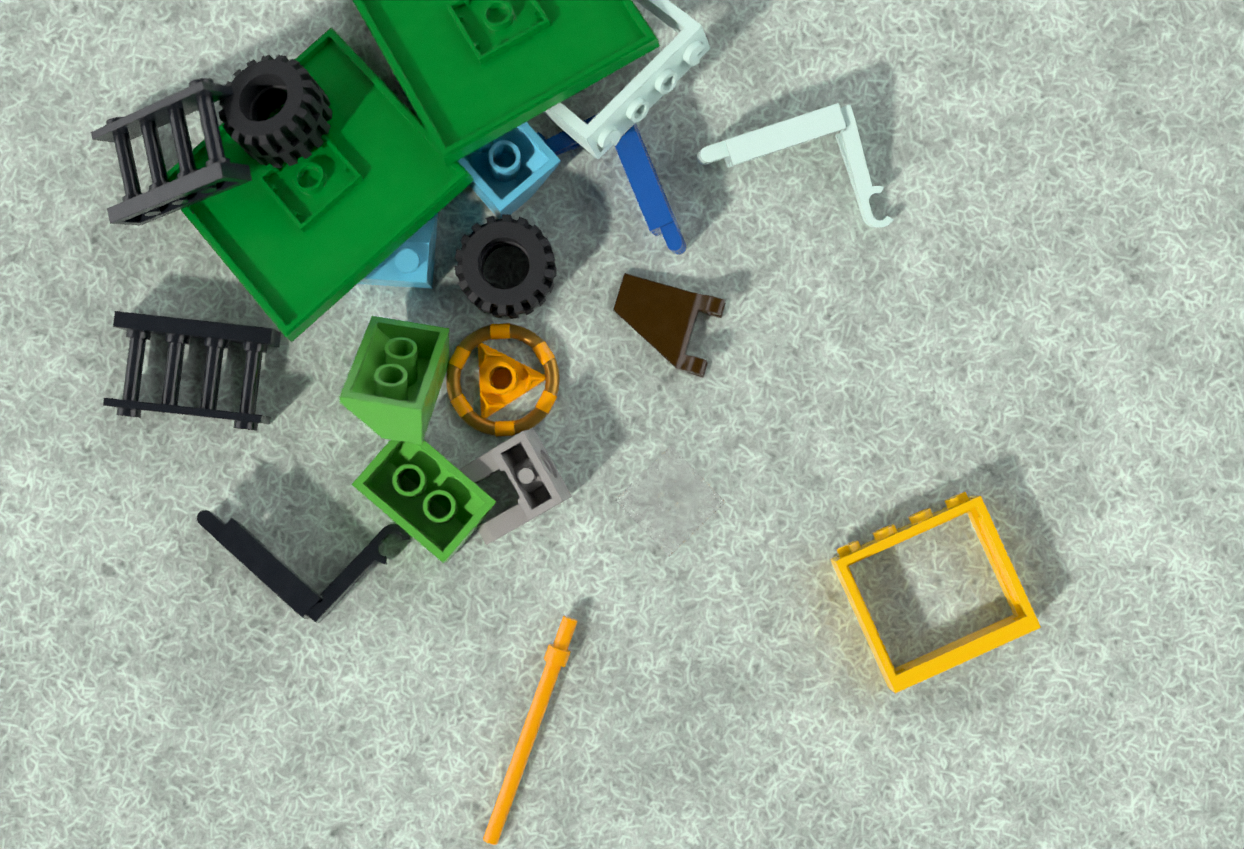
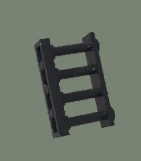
M210 78L196 79L189 82L188 88L125 117L108 119L105 126L91 132L92 140L114 142L125 196L122 197L123 202L107 208L110 224L143 225L252 181L249 165L231 163L230 158L225 157L214 106L215 102L233 95L232 86L216 84ZM197 110L199 111L209 158L205 163L206 167L200 170L196 168L186 121V115ZM168 123L171 126L180 168L177 179L171 182L168 180L158 128ZM141 135L152 179V184L149 186L150 191L145 193L141 192L131 140Z
M115 311L113 327L127 331L126 337L130 338L122 400L104 398L103 406L116 407V415L141 418V412L144 410L234 420L233 428L257 431L258 423L270 424V416L257 415L255 413L262 355L267 353L268 346L280 347V331L265 327ZM151 333L165 335V342H169L161 404L139 402L146 340L151 339ZM190 338L204 339V346L208 347L200 408L178 406L185 345H189ZM229 342L243 343V350L247 351L239 412L216 410L224 349H228Z

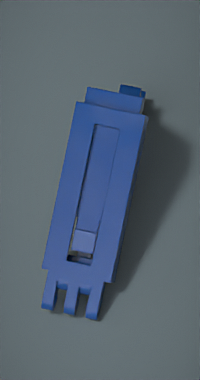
M596 115L584 120V122L588 124ZM635 123L620 138L615 146L650 232L655 236L662 234L667 247L674 254L681 255L687 248L685 240L638 126ZM565 131L548 139L540 132H537L556 156L581 146Z

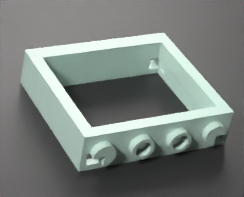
M635 0L676 31L678 35L588 124L562 103L543 112L596 159H599L612 145L616 146L620 138L636 122L641 121L647 115L649 109L664 94L669 93L675 87L677 81L692 66L700 63L699 59L710 49L702 25L669 0Z

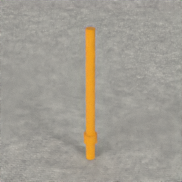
M563 616L553 644L548 645L544 656V660L547 661L483 836V840L489 844H498L561 667H566L571 653L568 647L578 622L574 618Z

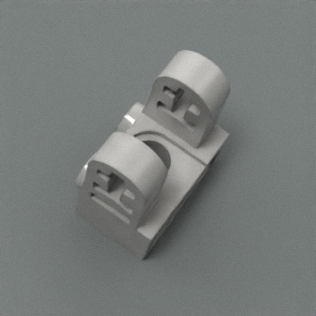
M534 428L520 432L459 469L475 484L500 470H505L520 496L517 499L519 504L477 527L486 545L572 497Z

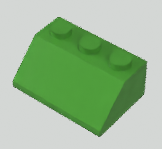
M371 316L340 393V403L381 438L422 445L449 364L450 328Z
M390 440L351 484L442 563H448L496 503L492 497L425 440H423L422 445Z

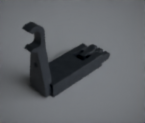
M202 510L197 515V522L299 616L304 619L311 618L315 623L319 624L376 561L387 565V557L379 553V546L390 534L398 533L402 536V540H410L409 534L398 524L385 526L319 595L237 520L231 518L225 523L208 510Z

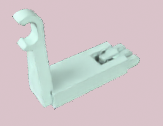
M839 103L706 146L697 153V161L702 165L725 159L727 168L839 132L835 137L854 189L863 221L870 227L881 228L889 225L894 220L888 216L877 220L872 214L869 198L872 194H881L884 187L872 186L851 104L841 108Z

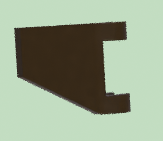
M624 273L614 305V312L677 370L704 378L708 364L707 360L686 355L698 313L701 312L722 318L726 304L724 303L725 300Z

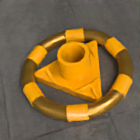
M502 323L490 324L479 328L460 342L448 362L446 386L450 403L465 423L484 434L496 437L515 436L522 431L532 429L549 414L557 399L560 376L556 357L540 336L525 327ZM512 338L525 343L532 348L544 367L545 375L483 344V342L490 339ZM477 346L481 416L473 410L462 393L460 382L461 371L471 351ZM545 381V388L535 408L526 416L518 420L506 421L486 419Z

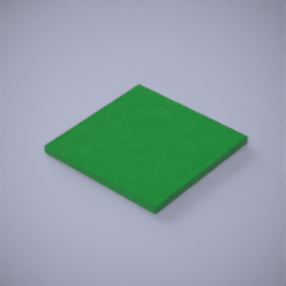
M352 0L447 166L660 47L657 36L632 0Z
M332 27L295 59L314 78L331 103L328 107L332 110V119L327 121L331 128L328 134L322 135L323 144L319 148L314 147L310 151L312 155L306 160L303 157L298 158V164L289 166L284 162L282 168H274L270 163L264 166L255 159L253 160L226 133L222 127L224 123H222L219 129L225 157L230 158L231 163L249 165L252 181L181 209L268 317L291 342L299 337L474 181L470 173L458 161L449 166L445 164L420 120ZM285 104L277 107L269 115L268 119L279 113ZM205 139L193 149L197 170L205 168V163L209 160ZM179 163L175 164L167 172L169 182L177 179V174L180 173Z

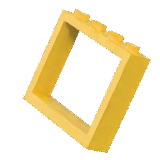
M966 492L956 494L944 500L947 507L932 513L930 508L918 511L908 517L910 520L909 524L896 529L894 524L885 526L872 533L875 538L874 540L860 545L858 540L847 543L837 549L838 556L830 559L888 688L895 694L1041 628L981 496L972 495L968 497ZM967 513L1013 615L894 668L848 566Z

